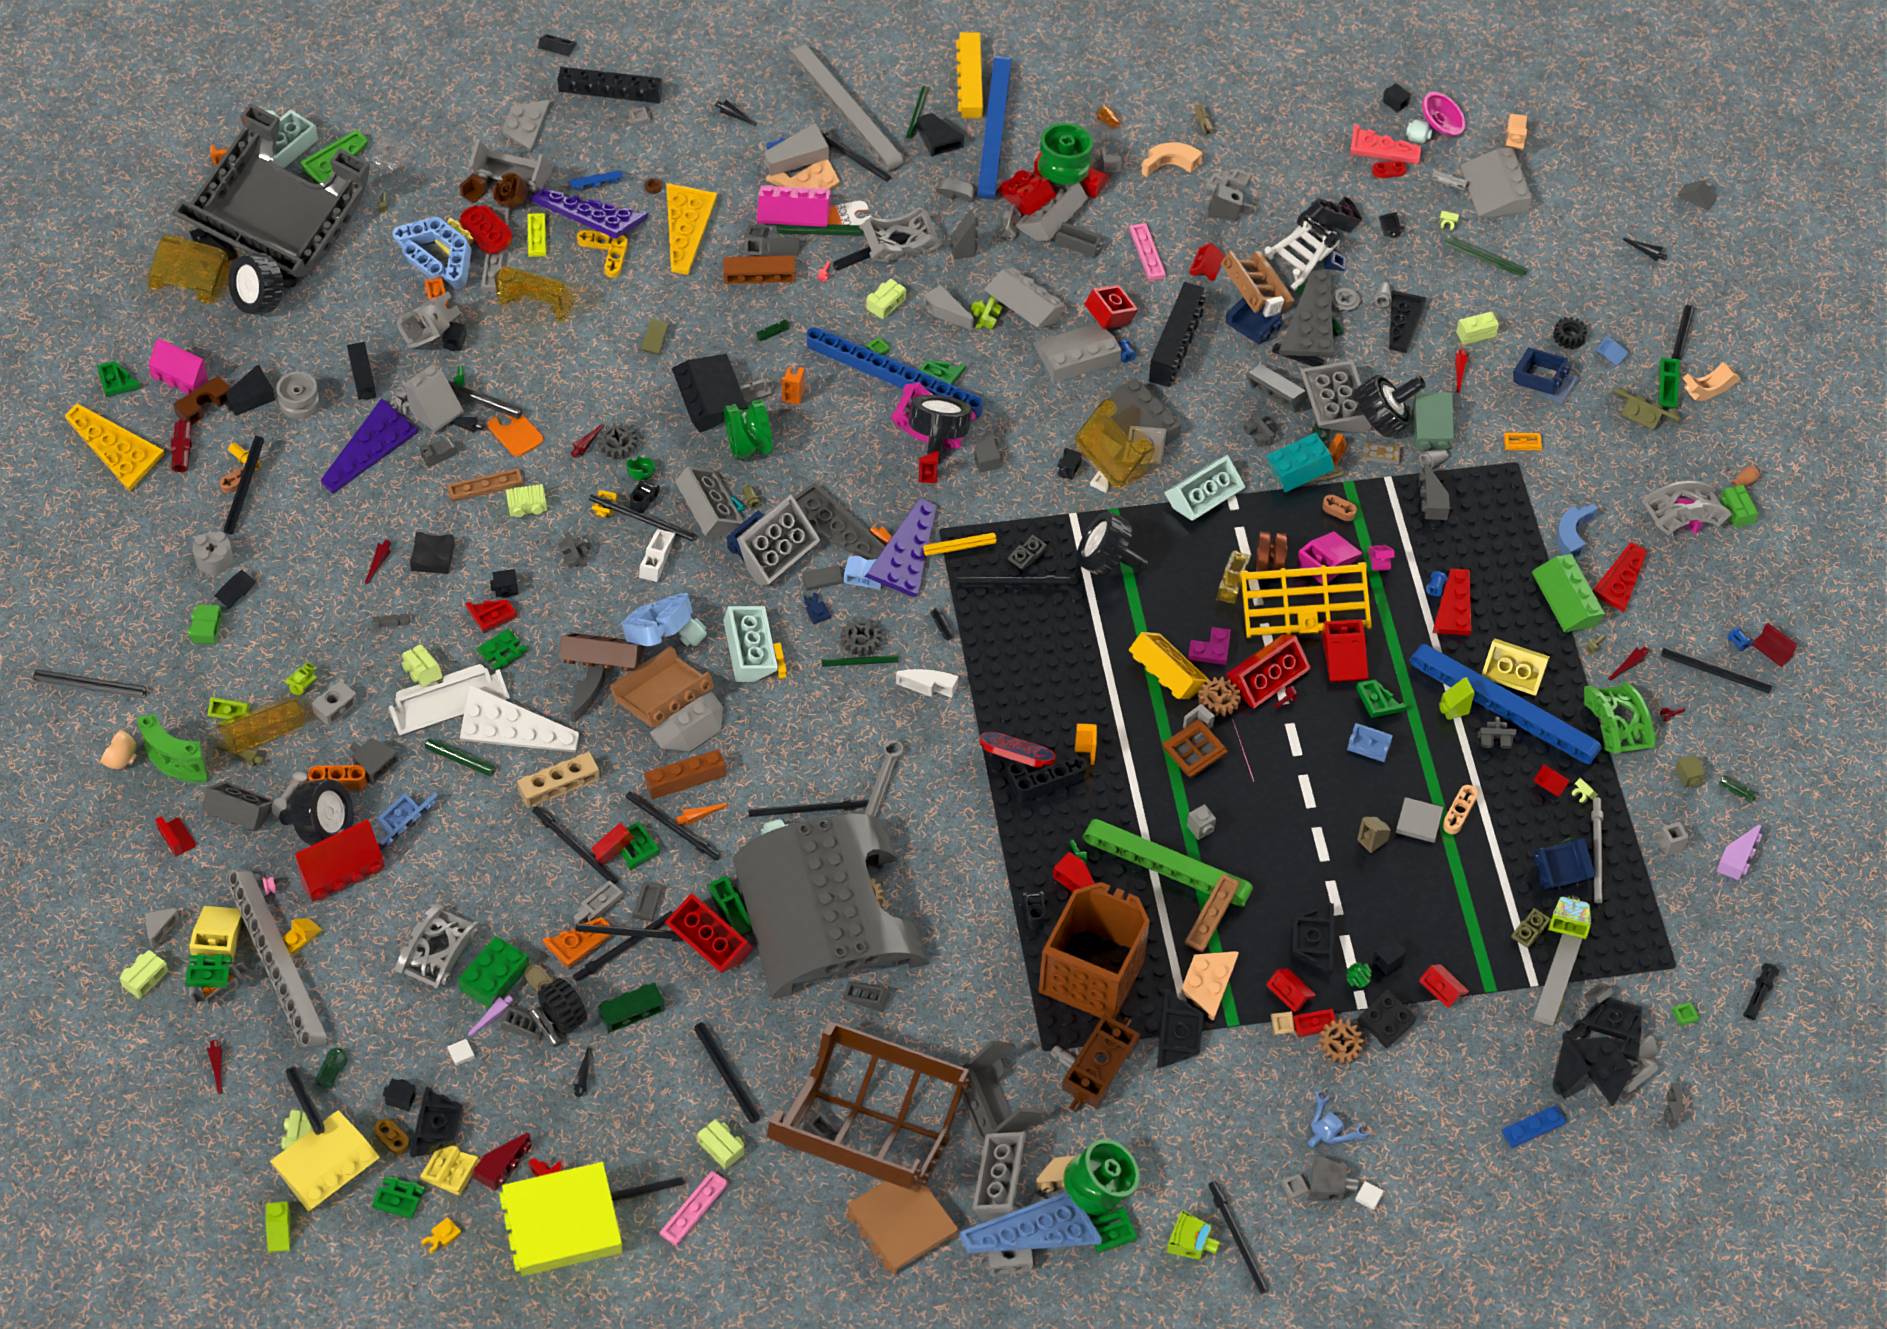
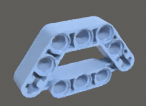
M432 217L401 225L393 230L394 239L398 246L402 248L407 261L430 279L442 277V281H447L454 289H462L466 285L471 247L466 238L438 217ZM437 240L448 248L450 253L447 268L418 245Z
M688 593L677 594L641 606L633 611L621 622L626 641L644 646H653L662 642L661 637L676 634L692 619L690 614L693 610Z

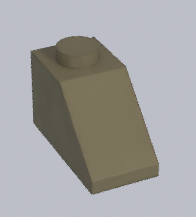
M1364 817L1361 821L1357 840L1372 853L1388 841L1391 830L1378 817Z

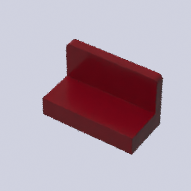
M1769 623L1764 626L1762 634L1752 643L1753 647L1780 667H1783L1794 656L1798 646Z

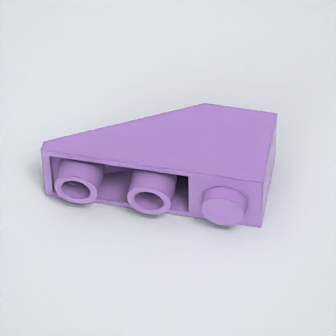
M1757 825L1726 847L1717 872L1737 880L1740 879L1741 874L1746 875L1750 865L1746 862L1748 859L1752 860L1756 851L1753 845H1758L1762 836L1759 833L1761 825Z

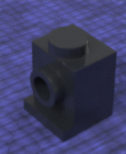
M1065 447L1063 457L1058 461V475L1061 478L1072 480L1081 465L1082 454Z

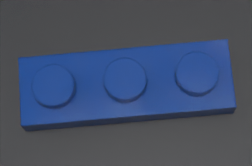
M621 170L570 179L568 181L570 187L579 190L584 189L587 184H591L594 187L602 185L603 181H609V183L619 182V178H623Z
M1556 1105L1503 1128L1501 1132L1511 1148H1515L1565 1125L1566 1120Z

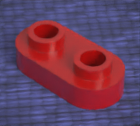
M1398 160L1376 162L1372 167V174L1377 178L1401 177L1405 175L1407 167L1404 162Z

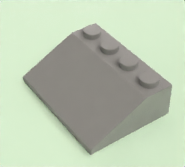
M1513 147L1495 149L1460 165L1464 179L1468 180L1466 185L1478 218L1529 211L1532 198Z
M1099 323L1033 342L1053 382L1118 364L1121 359V348L1115 337L1106 329H1103Z
M1353 360L1300 369L1319 428L1351 433L1371 429V424L1363 414L1357 401L1356 390L1361 385Z
M789 494L740 535L737 540L747 570L758 585H769L816 545L820 538L792 494Z

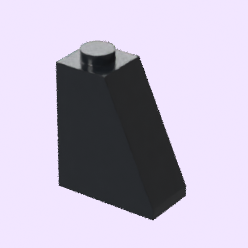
M930 113L916 117V129L931 157L964 148L963 134L935 114Z
M365 342L347 345L358 400H369L372 397H377Z
M256 365L226 392L227 401H225V405L229 412L232 411L237 416L276 400L274 389L260 365Z

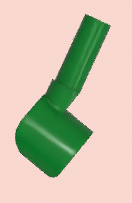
M459 365L458 376L453 377L455 384L464 386L462 366Z
M1071 840L1070 844L1075 856H1079L1086 863V851L1079 852L1075 841Z

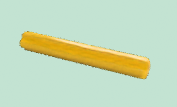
M995 533L924 545L923 550L925 556L995 544L997 539Z

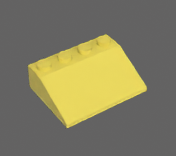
M339 1110L323 1121L326 1129L324 1134L316 1135L312 1129L270 1161L308 1212L380 1158L368 1141Z

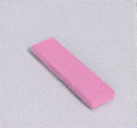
M1147 224L1129 226L1148 280L1166 278Z
M711 1171L660 1231V1235L677 1246L728 1186L729 1182Z

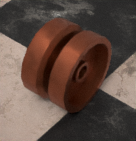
M1259 532L1256 572L1268 571L1269 562H1272V571L1284 568L1287 558L1286 533H1276L1273 544H1271V534L1269 532Z

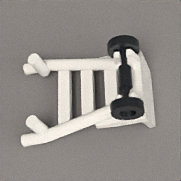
M1306 210L1297 219L1299 227L1272 248L1266 247L1263 254L1266 260H1272L1273 255L1278 253L1296 267L1293 270L1295 282L1290 286L1294 292L1298 289L1299 285L1304 283L1317 261H1322L1333 249L1337 251L1340 246V234L1336 231H1328L1317 222L1312 221L1307 216ZM1310 230L1323 241H1318L1316 238L1310 235L1308 231ZM1299 237L1303 238L1317 249L1316 252L1313 254L1297 242L1296 239ZM1290 245L1309 260L1308 264L1302 263L1285 250L1284 247Z

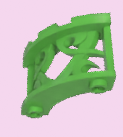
M1622 682L1621 686L1598 689L1593 686H1584V705L1590 708L1595 716L1600 717L1603 722L1600 726L1604 739V750L1612 753H1621L1622 751L1655 748L1657 737L1653 730L1648 708L1639 692L1632 685ZM1617 704L1634 712L1629 725L1623 718L1614 715L1613 711L1616 709ZM1638 732H1641L1642 743L1635 744L1633 737L1638 740L1640 737ZM1627 739L1628 745H1621V742Z
M156 714L137 717L140 731L144 737L143 741L147 755L161 772L184 782H207L206 764L199 741H183L170 736L160 726Z

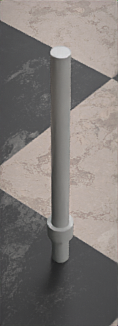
M1596 797L1593 799V811L1591 812L1594 838V902L1602 903L1601 822L1603 821V811H1601V798Z

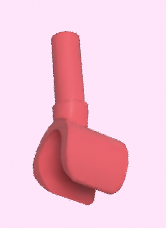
M827 262L823 269L818 270V280L825 282L829 278L827 270L831 264L830 262Z

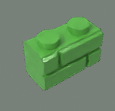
M1744 485L1724 489L1720 497V503L1732 513L1728 518L1729 522H1733L1735 528L1756 523L1758 512Z

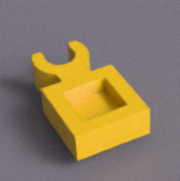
M775 643L773 648L778 667L779 679L787 678L781 643Z
M447 1217L431 1230L432 1237L429 1236L422 1240V1245L426 1246L428 1243H432L433 1246L429 1249V1253L433 1254L437 1251L439 1244L446 1247L461 1235V1231Z

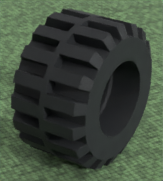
M563 978L556 979L538 991L539 1003L545 1015L561 1033L567 1034L587 1021V1013L583 1002L574 988Z

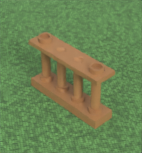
M1228 251L1220 263L1254 313H1258L1267 299L1282 296L1284 303L1281 313L1287 312L1295 301L1261 251H1255L1250 260H1238L1232 251ZM1243 267H1249L1252 272H1246ZM1252 279H1258L1260 284H1254ZM1261 292H1267L1269 297H1263Z

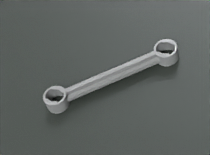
M890 740L884 745L885 759L865 810V815L876 817L895 762L903 756V745L897 740ZM890 747L899 749L898 752L891 754L886 750Z

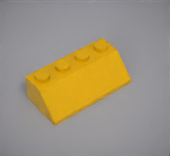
M1141 632L1129 648L1133 658L1146 666L1145 669L1150 674L1156 675L1159 678L1158 681L1163 686L1170 688L1172 695L1177 699L1192 698L1199 693L1201 685H1206V680H1209L1160 633Z

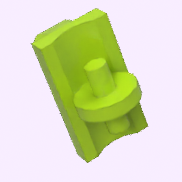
M992 295L986 305H984L982 300L971 305L973 315L975 317L981 315L975 328L981 329L982 326L989 329L993 328L997 319L988 314L990 313L997 317L1002 306L994 302L996 298Z
M306 662L302 668H298L286 679L285 683L289 684V689L293 694H303L306 688L315 682L317 677L313 674L316 667Z

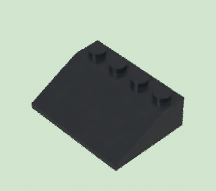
M727 353L687 360L671 368L690 419L699 433L725 422L724 406L736 404L740 410L748 409Z

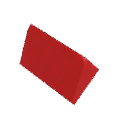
M938 451L919 458L918 482L936 484L938 476Z

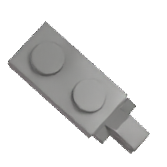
M606 882L580 904L578 913L573 916L574 923L584 924L586 921L595 920L624 896V892L613 882Z

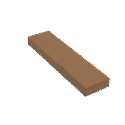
M517 468L448 484L447 490L450 500L453 502L522 486L524 482L520 470Z
M1222 873L1185 941L1186 945L1202 953L1204 952L1240 886L1239 881Z

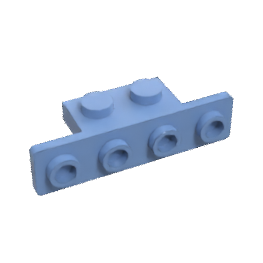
M435 792L418 807L404 793L375 820L388 833L378 843L379 848L381 846L386 848L394 840L391 837L395 833L400 835L408 828L405 824L410 820L414 823L422 815L420 811L424 807L428 810L435 804L434 798L438 794Z

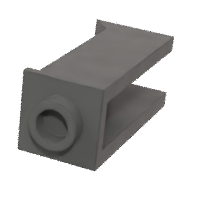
M1062 222L1060 232L1057 231L1054 246L1060 245L1094 258L1096 253L1100 254L1102 250V235Z

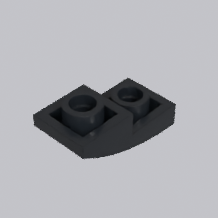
M241 570L225 583L214 597L230 609L242 595L245 596L257 581Z

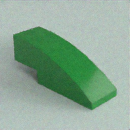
M1661 358L1659 362L1658 404L1664 408L1677 409L1680 375L1678 374L1679 359Z
M727 875L707 884L706 887L726 923L739 935L752 930L745 908L737 892H734Z

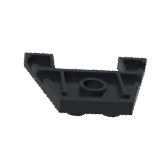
M1607 997L1600 1004L1596 1003L1590 1008L1583 1019H1578L1574 1023L1572 1029L1566 1030L1562 1035L1563 1040L1566 1038L1568 1040L1577 1039L1579 1037L1583 1039L1588 1030L1625 1040L1626 1042L1621 1049V1053L1626 1059L1638 1062L1643 1008Z

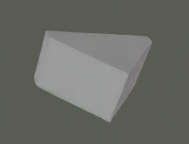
M171 908L145 913L148 939L152 948L155 949L178 922L179 916L176 909Z

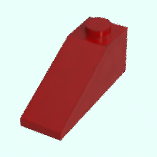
M1070 852L1054 866L1053 878L1072 892L1095 884L1083 860Z

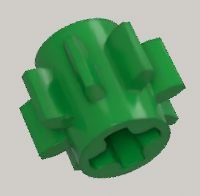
M1357 962L1347 969L1346 979L1351 986L1356 985L1358 988H1362L1371 981L1372 971L1367 964L1362 966V964Z

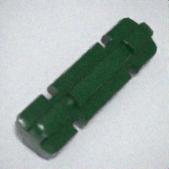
M785 319L780 321V324L775 323L764 328L765 330L757 331V339L763 341L767 339L766 337L775 336L781 333L782 330L790 329V324Z
M1725 775L1719 782L1720 786L1725 789L1726 787L1729 788L1730 792L1741 798L1745 797L1744 800L1750 803L1756 798L1757 794L1754 791H1748L1747 787L1736 781L1732 782L1731 778Z

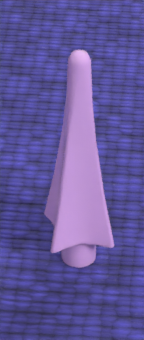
M509 995L504 1000L499 996L483 1018L470 1030L468 1036L474 1035L487 1024L503 1015L506 1007L514 1002V1000Z

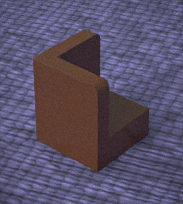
M472 173L460 184L461 196L472 203H476L488 192L487 181L475 173Z

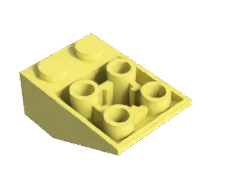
M204 906L193 929L189 947L191 955H198V953H205V955L210 956L224 954V956H232L233 963L243 920L239 909Z

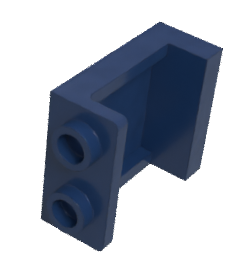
M1243 297L1226 313L1225 323L1259 345L1263 341L1266 342L1274 330L1278 331L1282 326V314L1278 313L1276 316L1265 317L1263 315L1264 309L1260 308L1258 313H1254Z
M1585 838L1545 849L1540 848L1534 852V862L1540 871L1539 880L1545 890L1595 877Z

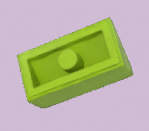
M210 697L207 716L245 722L251 704Z

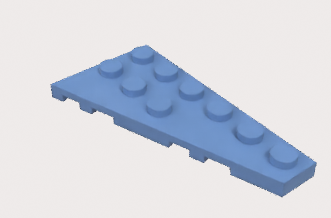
M1067 1192L959 1233V1238L968 1253L1096 1245L1102 1242L1100 1235L1086 1212L1071 1200Z

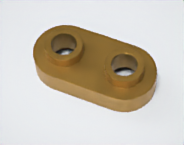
M384 1118L376 1122L374 1126L375 1135L391 1153L401 1155L408 1150V1137L392 1120ZM384 1129L389 1130L388 1133H382ZM397 1143H402L401 1147H396L395 1145Z

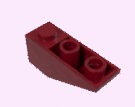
M527 1132L486 1153L473 1170L474 1179L494 1191L499 1186L502 1187L506 1183L511 1169L515 1170L519 1165V1158L522 1154L529 1152L532 1146L530 1133Z

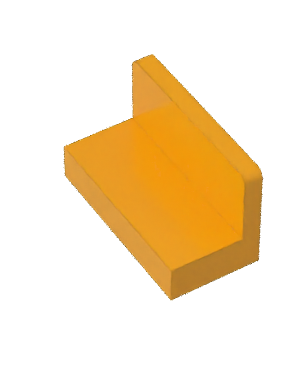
M1077 724L1075 752H1090V765H1094L1097 725Z

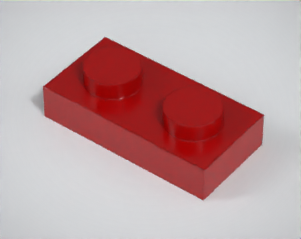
M1333 1009L1293 1016L1297 1037L1319 1034L1321 1031H1324L1323 1028L1326 1024L1330 1026L1332 1020L1337 1024Z

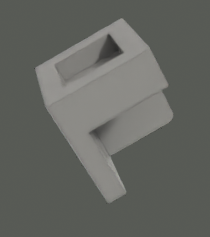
M1101 148L1100 160L1103 172H1120L1121 156H1106L1105 148Z
M1200 704L1184 717L1183 728L1185 729L1199 719L1210 729L1213 727L1215 716ZM1199 731L1193 737L1197 739L1203 734Z

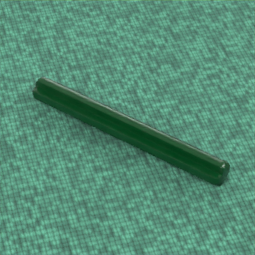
M777 224L778 234L862 236L864 231L860 230V225L827 224V227Z
M1448 236L1445 241V245L1522 278L1527 273V268L1455 237Z

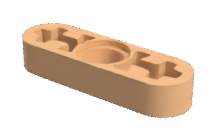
M1464 785L1460 789L1444 819L1443 828L1447 833L1456 834L1463 826L1477 798L1478 792L1474 786ZM1467 793H1470L1471 795L1468 797L1467 801H1465V795ZM1462 806L1466 811L1459 813L1455 810V807ZM1456 818V824L1450 826L1453 819Z

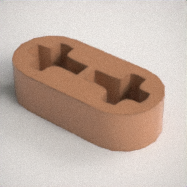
M244 467L220 479V488L224 493H232L237 490Z
M1327 495L1323 500L1322 507L1325 512L1344 521H1351L1355 518L1357 509L1351 502L1335 495Z

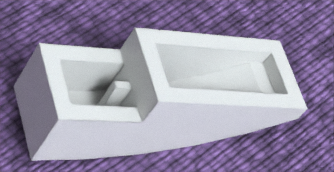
M657 529L646 548V556L640 564L639 578L658 581L673 545L675 533Z
M902 670L896 673V684L930 697L935 691L952 698L958 687V676L935 670Z

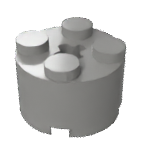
M218 531L196 536L192 550L197 568L209 575L225 572L234 560L230 541L225 534Z

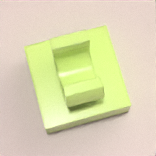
M1442 211L1440 221H1442L1441 229L1448 223L1451 225L1450 231H1453L1454 224L1458 223L1459 214Z
M1581 778L1575 783L1579 788L1572 792L1574 797L1579 793L1583 794L1579 800L1582 804L1587 801L1588 797L1593 800L1598 795Z

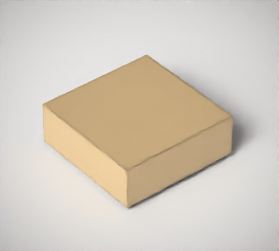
M1292 1012L1271 1014L1274 1035L1295 1032Z

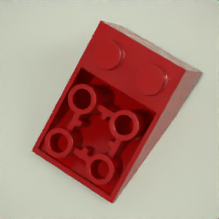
M1025 170L1017 171L1011 179L1004 181L996 189L1009 203L1015 204L1016 209L1028 216H1031L1056 197L1048 179Z
M1362 619L1325 621L1322 629V640L1330 682L1368 680L1366 644Z

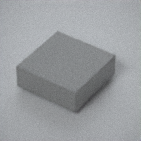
M645 107L629 110L633 125L650 122V117Z
M1301 1173L1281 1181L1290 1200L1309 1194V1189Z

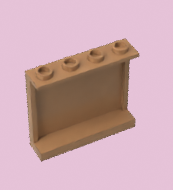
M669 646L609 687L614 700L654 728L714 688L710 672L702 675L679 659L675 648Z
M884 1181L848 1203V1212L846 1213L848 1219L852 1224L856 1223L858 1225L860 1236L864 1240L868 1239L873 1254L881 1257L886 1272L891 1271L894 1277L897 1275L898 1269L948 1239L952 1242L958 1238L959 1229L927 1186L922 1185L919 1193Z

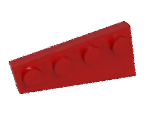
M1630 542L1593 589L1594 595L1618 610L1625 612L1647 550Z
M1450 569L1432 633L1471 634L1469 570Z

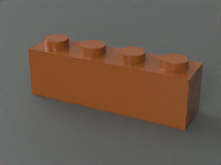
M795 255L723 257L724 284L795 282Z
M719 749L645 772V784L653 800L725 777L726 765Z

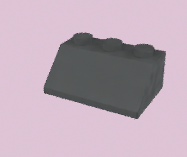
M1260 364L1246 374L1249 384L1253 389L1295 414L1308 397L1304 386L1299 383H1292L1291 379L1284 374L1279 375L1275 373L1276 370L1269 365L1265 367Z
M224 781L207 788L201 810L208 812V815L211 817H221L227 823L239 824L245 830L254 831L264 824L272 811L271 806L274 800Z

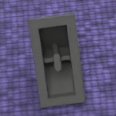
M1705 180L1685 184L1677 195L1708 211L1716 201Z

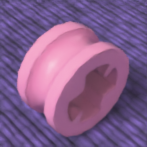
M270 876L269 879L263 878L266 896L270 892L276 894L273 876Z

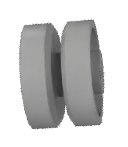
M292 372L286 374L278 381L276 391L281 411L286 416L293 419L307 418L319 408L320 399L317 384L311 375L305 372Z

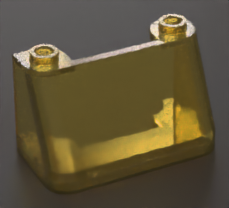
M165 234L159 241L147 276V285L152 289H162L164 283L193 290L200 302L213 304L229 278L230 264L228 256L219 248Z
M509 266L500 268L495 275L499 305L507 306L511 301L518 302L521 296L551 304V312L556 314V321L565 323L575 304L574 294L561 281Z
M1107 398L1099 403L1077 432L1075 443L1113 486L1123 487L1145 475L1155 448L1144 439H1137L1133 442L1111 418L1115 415L1117 406L1110 398Z

